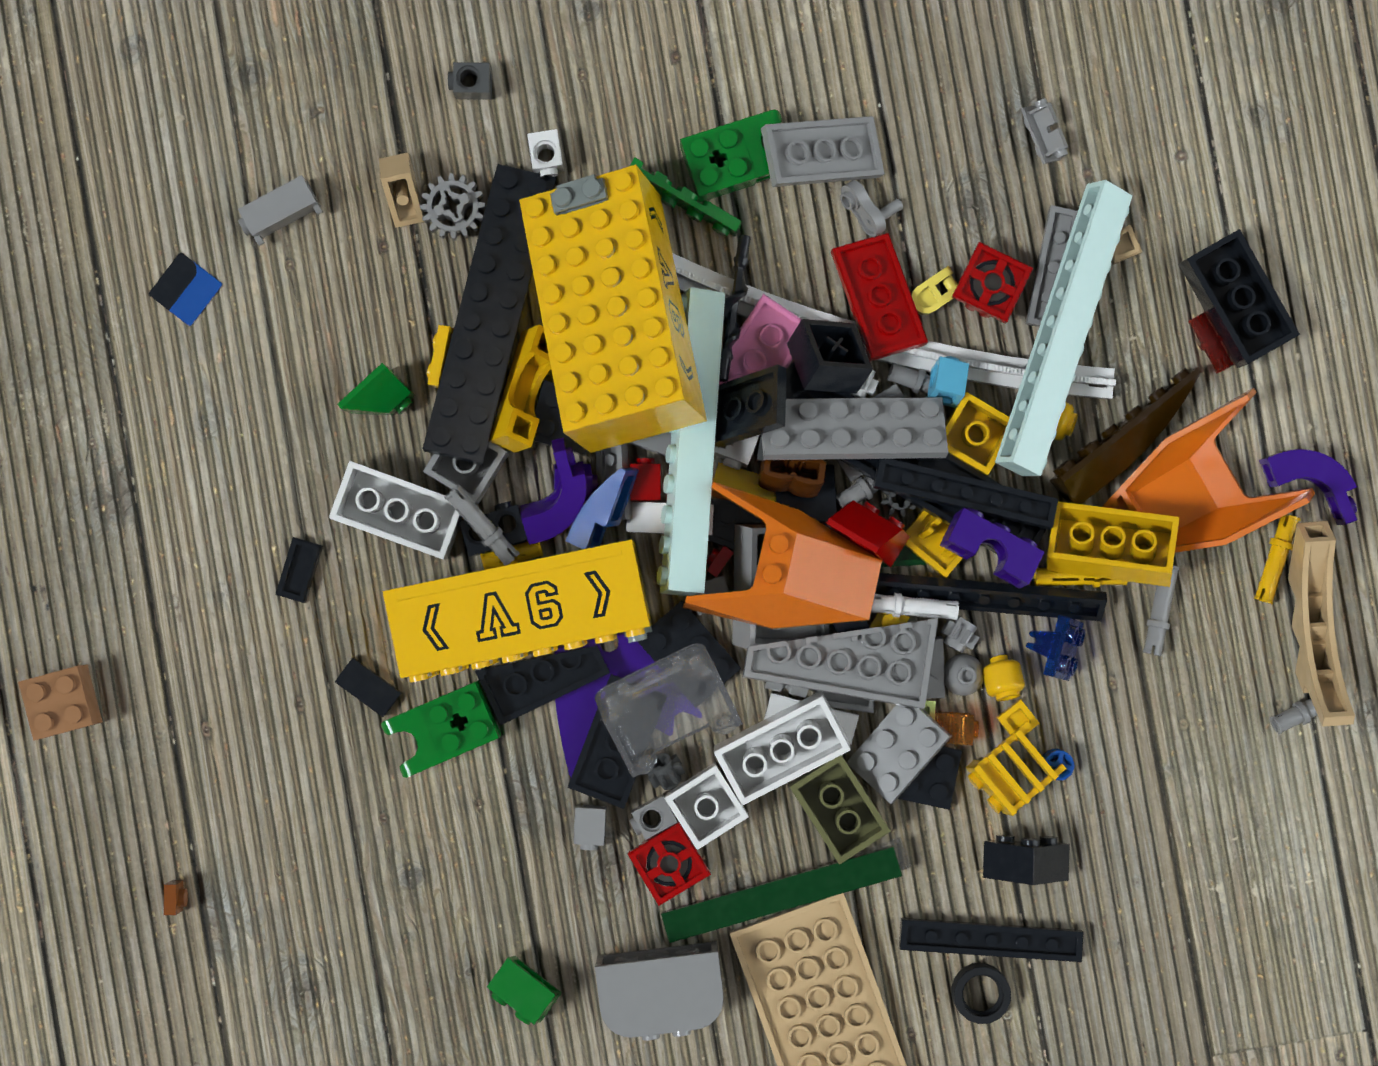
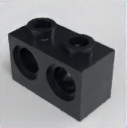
M511 501L495 505V511L485 514L496 528H501L500 522L503 517L512 515L516 520V527L508 533L503 531L502 535L512 545L528 541L521 520L519 505L512 506ZM465 520L459 521L469 557L492 551L488 546L484 547L481 541H476L472 537V527Z

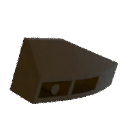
M1197 367L1188 371L1187 368H1184L1171 378L1174 383L1165 390L1161 386L1148 396L1150 400L1148 404L1143 408L1137 405L1124 415L1127 420L1117 427L1115 423L1100 434L1103 437L1102 440L1089 442L1076 453L1079 455V458L1076 460L1073 458L1069 461L1066 460L1053 470L1055 476L1049 481L1067 503H1084L1125 471L1145 452L1166 428L1187 398L1201 374L1200 369Z

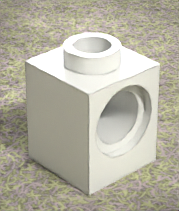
M557 129L528 133L527 137L533 172L539 173L541 178H544L546 175L558 176V172L564 171ZM544 149H550L554 152V157L548 162L539 160L538 155Z

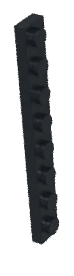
M879 573L875 594L879 595L901 593L902 596L912 598L958 601L959 610L1100 622L1102 621L1107 603V594L1101 591L1026 585L1019 589L1007 583Z

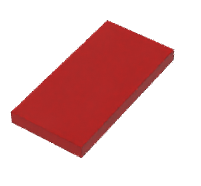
M889 233L832 248L831 255L869 360H877L927 345L928 340Z

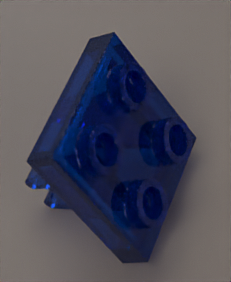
M1059 615L1054 632H1029L1031 637L1036 638V642H1028L1026 647L1047 657L1043 675L1069 681L1070 675L1074 676L1078 666V659L1075 658L1077 648L1083 645L1086 630L1083 629L1084 623Z

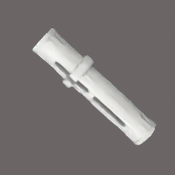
M895 593L894 595L875 594L871 612L892 614L893 617L898 618L900 615L957 620L959 602L905 597L901 593Z

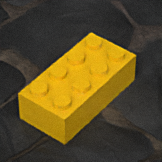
M1058 501L1047 552V571L1170 587L1180 517Z

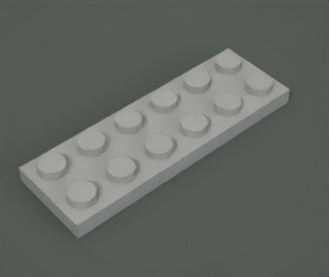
M942 397L786 399L785 427L761 434L763 460L946 458L948 455Z

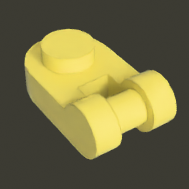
M949 266L913 290L911 296L918 314L929 315L954 299L952 295L957 282L953 278L952 274L954 272ZM941 282L948 290V292H946L943 295L939 292V290L936 287V285Z

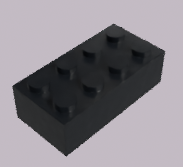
M1240 229L1178 264L1237 368L1255 361L1300 335Z

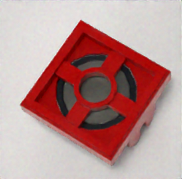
M978 242L952 298L964 303L969 311L976 310L982 317H993L1006 324L1033 268Z
M679 821L649 839L644 840L642 844L627 852L658 906L711 875V872Z

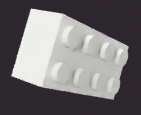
M352 461L348 463L329 518L443 560H448L460 527L459 521L463 519L449 501L444 498L446 495Z
M819 691L714 745L713 752L743 806L850 751L851 748L823 692Z

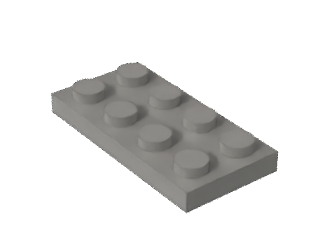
M873 116L765 124L761 128L772 187L873 179L885 175Z

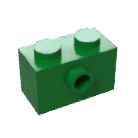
M516 956L506 959L487 986L493 992L491 997L503 1006L508 1004L516 1010L515 1016L527 1025L530 1023L533 1025L540 1023L562 994L560 990Z

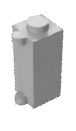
M301 175L239 208L238 211L242 218L238 222L246 236L251 234L257 244L261 246L265 243L264 237L313 211L317 215L323 213L308 181Z

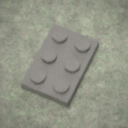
M896 705L847 761V764L887 802L893 804L952 735L923 709Z

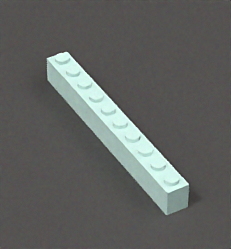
M1107 180L1086 185L995 463L1021 476H1041L1042 471L1046 467L1047 456L1052 441L1056 437L1058 422L1061 413L1065 409V401L1070 386L1075 379L1076 367L1079 358L1083 354L1088 331L1093 324L1094 312L1102 296V288L1107 273L1111 269L1112 257L1120 241V233L1125 218L1129 214V206L1133 195Z
M690 287L681 297L707 421L669 431L671 433V445H668L665 457L666 463H669V474L665 476L663 491L667 493V502L663 506L661 513V522L665 524L664 536H661L659 542V553L663 554L662 566H659L657 571V584L660 585V593L679 596L702 595L705 592L725 292Z

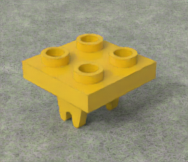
M922 510L905 531L910 536L905 546L943 578H947L962 560V557L940 546L949 525L942 522L943 519L939 516L934 517Z

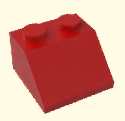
M853 500L828 519L826 524L832 530L882 560V563L890 568L910 538L903 530L905 525L892 516H889L887 520L879 516L880 510L866 501L861 505Z

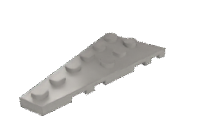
M938 618L748 646L742 677L924 709Z

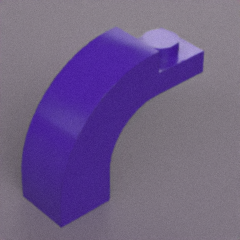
M564 438L552 440L553 454L560 475L556 489L542 500L520 505L521 520L529 545L548 540L562 533L574 522L585 502L587 486L583 461L576 463L573 448H566Z
M1298 449L1276 453L1259 460L1270 488L1283 485L1295 479L1310 481L1323 492L1336 525H1347L1357 521L1355 515L1357 512L1356 504L1353 498L1346 493L1357 488L1349 472L1333 458L1317 451Z

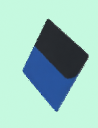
M179 253L151 289L149 296L187 325L191 326L221 288L222 283L183 253Z

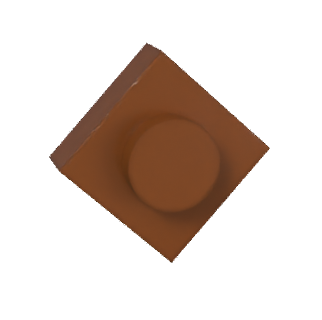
M171 880L164 884V915H177L183 911V907H186L188 902V890L184 888V880Z

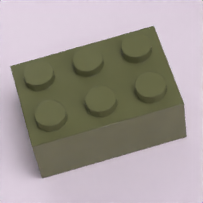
M842 755L788 783L839 865L891 832Z

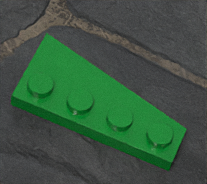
M634 157L630 166L635 164L660 194L662 203L671 208H675L677 205L687 210L685 214L697 222L701 223L703 219L713 225L712 229L725 237L728 234L736 236L741 227V220L709 201L705 200L703 204L697 202L699 197L694 192L684 186H678L675 189L671 186L672 182L667 179L666 175L659 171H652L651 173L641 168L644 162Z

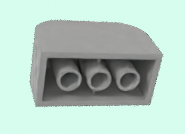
M717 941L597 956L595 972L601 1016L606 1026L617 1035L629 1038L642 1037L644 1041L659 1039L660 1034L672 1033L674 1037L687 1036L691 1034V1030L702 1029L716 1020L722 1010L723 986Z

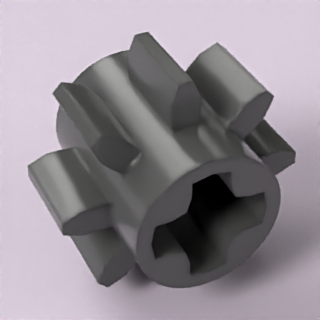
M882 491L887 495V498L881 501L880 505L888 504L890 507L888 511L889 516L896 510L899 511V515L902 518L905 517V508L916 509L915 505L907 500L902 502V507H899L898 503H892L891 498L896 496L895 493Z
M666 752L653 756L649 761V767L645 769L653 788L661 785L664 790L675 788L681 781V775L685 774L677 754L670 757Z

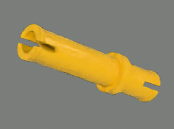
M1290 514L1280 517L1275 536L1270 538L1269 541L1271 548L1253 599L1273 605L1289 550H1293L1292 541L1296 525L1301 518Z
M1037 567L1034 573L1035 586L1092 585L1093 588H1099L1100 585H1127L1128 581L1047 571V567Z

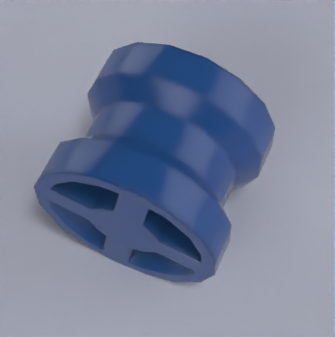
M1050 749L1042 755L1052 769L1057 768L1060 764L1067 768L1058 775L1059 777L1056 780H1065L1072 775L1074 761L1067 752L1060 749Z

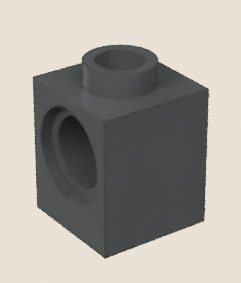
M453 62V72H448V89L453 90L456 99L492 100V68L490 63ZM468 75H474L478 78L476 84L472 87L462 85L463 79Z

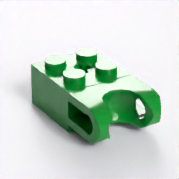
M778 110L766 111L680 139V148L695 194L699 197V203L754 186L756 183L770 179L766 153L761 141V128L765 124L782 122V117ZM714 157L725 160L722 167H718L716 163L711 164L710 162L713 161Z
M479 680L381 723V727L386 735L405 731L412 734L417 740L418 749L415 756L400 766L401 774L405 778L502 736ZM456 713L460 717L466 716L468 722L464 724L465 729L455 725Z

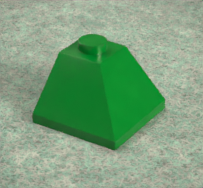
M381 363L337 405L350 414L394 415L398 412L400 415L413 404L411 399L415 394L392 369Z

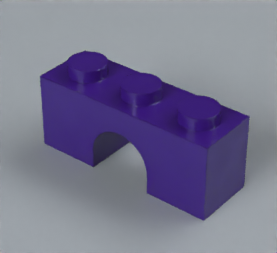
M963 508L955 513L940 546L967 560L976 555L981 544L989 545L996 551L998 556V564L993 575L1019 589L1030 584L1044 554V551L1037 548V544L1034 541L1025 537L1018 538L1010 533L1011 530L1007 526L987 521L983 518L984 515L975 509Z

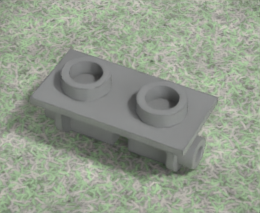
M1046 98L1035 102L1033 106L1021 108L1024 124L1030 131L1035 143V151L1041 158L1042 163L1056 162L1068 155L1067 149L1069 146L1061 128L1053 131L1050 129V126L1058 123L1051 102L1048 103Z

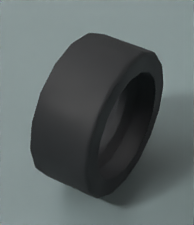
M972 963L963 967L955 976L951 986L952 999L959 1013L968 1021L977 1024H990L1000 1019L1008 1010L1011 1002V988L1005 976L994 966L986 963ZM984 975L996 982L999 989V997L992 1008L986 1011H977L971 1009L966 1004L963 990L971 978Z

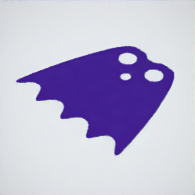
M624 632L617 633L619 643L614 651H604L600 647V643H595L594 638L588 639L587 642L589 643L585 646L576 648L582 649L597 645L610 673L555 699L561 742L570 777H572L611 674L667 695L655 729L669 736L673 735L674 719L678 713L686 712L695 717L702 718V713L698 707H694L637 641L628 642V637L624 636ZM559 645L558 650L555 651V654L567 652L569 650H564V645Z

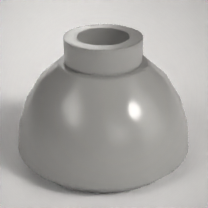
M955 655L944 665V684L949 691L956 695H971L978 691L984 682L983 666L972 655Z

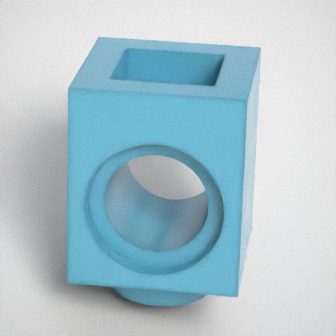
M940 356L931 368L927 398L942 397L943 405L956 408L965 396L969 363L961 362L959 359L951 356Z

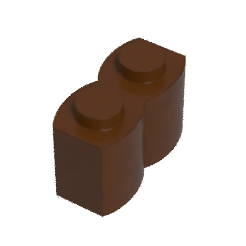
M821 459L763 460L760 467L758 486L771 492H784L788 490L799 497H816L824 483L826 462Z

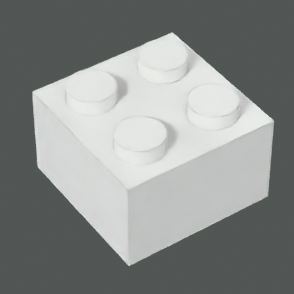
M716 762L664 796V799L697 850L749 817L748 812L741 805Z

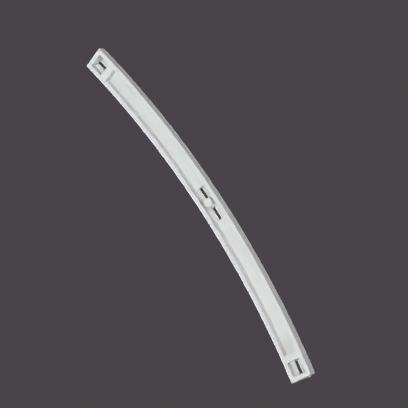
M672 253L681 292H686L690 287L725 292V298L732 295L734 279ZM746 285L748 287L747 295L739 301L737 315L748 318L761 296L765 294L801 319L855 323L859 333L855 321L786 300ZM928 341L927 345L877 359L881 362L889 364L894 362L903 367L914 370L922 369L927 373H931V368L940 356H951L959 359L961 362L969 363L967 381L1019 389L1029 360ZM1077 365L1075 379L1070 386L1067 396L1112 399L1113 386L1116 385V379H1114L1115 368ZM1089 384L1105 385V387L1089 386Z

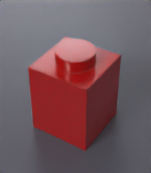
M637 458V464H630V468L639 469L630 494V501H661V464H655V458Z

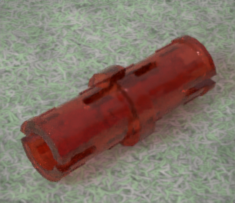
M1205 312L1187 321L1201 343L1199 345L1200 350L1206 352L1216 374L1234 365L1220 342L1223 340L1221 335H1216Z

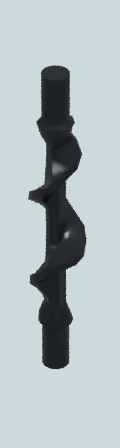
M739 235L736 256L733 258V291L731 296L725 298L723 322L727 327L724 344L721 349L720 382H728L731 360H733L732 346L739 339L741 331L740 326L736 322L739 301L748 292V287L744 281V270L749 262L748 252L751 237L748 235Z

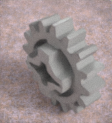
M453 173L449 174L448 181H444L441 176H438L439 184L435 186L429 183L430 194L422 193L421 195L427 201V204L420 205V210L428 212L422 219L425 223L433 222L429 227L430 231L434 233L440 229L439 236L442 239L448 233H450L453 241H457L458 233H462L465 238H468L467 230L471 228L477 231L476 220L483 221L484 216L479 213V210L486 209V204L478 202V200L482 199L484 195L482 191L474 192L477 187L476 183L473 181L467 185V178L464 175L460 177L459 181H456ZM451 188L462 189L465 192H467V194L454 193L452 192ZM441 193L442 196L439 204L434 206L437 196ZM448 196H450L451 200L454 201L457 205L456 207L458 210V218L449 209L450 202L448 200ZM473 206L470 217L465 221L467 210ZM447 219L454 222L455 226H447L439 221Z

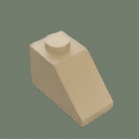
M409 153L379 158L380 179L395 228L424 222L422 219L424 217L423 211L420 210L421 201Z

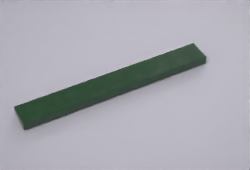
M892 845L851 857L840 865L838 862H833L662 912L661 916L669 943L898 878L902 876L894 846Z

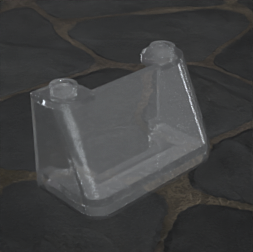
M699 643L687 646L605 686L595 696L603 722L632 778L640 774L649 773L657 762L656 752L709 726L714 733L728 734L743 724L706 647Z

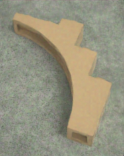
M1328 521L1297 523L1288 574V581L1296 598L1291 626L1300 646L1295 674L1303 693H1309L1322 727L1352 725L1355 719V713L1342 676L1335 636L1332 581L1336 538Z

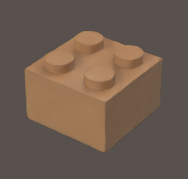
M88 664L74 666L18 682L33 741L103 722Z

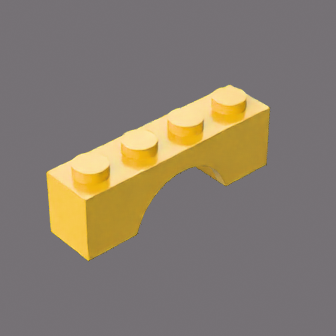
M538 324L521 333L489 442L514 453L532 447L540 420L535 415V401L544 378L551 370L542 325Z

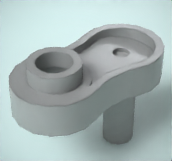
M852 180L841 188L840 200L842 205L847 210L852 211L861 228L871 237H875L885 231V220L903 209V204L899 199H895L881 209H878L871 201L862 184L856 180Z

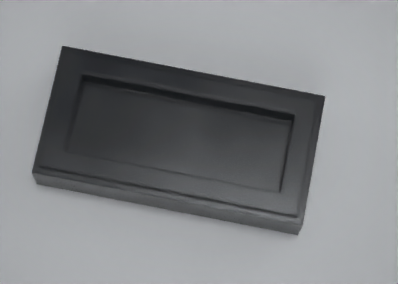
M296 537L292 538L275 595L306 603L323 545Z
M354 657L335 680L336 684L381 717L386 716L402 694L401 691Z

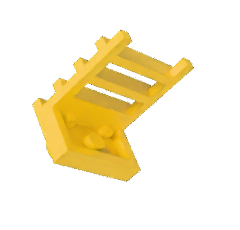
M1028 721L1015 730L983 759L973 760L965 767L970 773L967 776L969 781L978 790L983 788L989 796L987 799L988 804L998 814L1002 812L1003 814L1014 816L1023 805L1028 804L1037 793L1042 792L1045 789L1044 787L1051 781L1056 780L1059 777L1058 775L1067 769L1063 764H1060L1053 770L1023 734L1031 727ZM1016 739L1020 741L1047 774L1040 782L1011 748L1010 744ZM1003 750L1032 784L1033 788L1029 792L1025 793L996 758Z

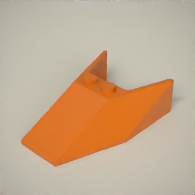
M1252 388L1166 437L1102 507L1180 517L1175 553L1227 545L1310 503L1315 492L1313 488L1249 497L1241 489L1219 451L1215 440L1225 426L1257 393Z
M716 482L712 483V497L734 502L761 519L766 525L753 586L748 590L686 596L683 608L771 629L866 621L870 619L882 564L881 559L801 510Z

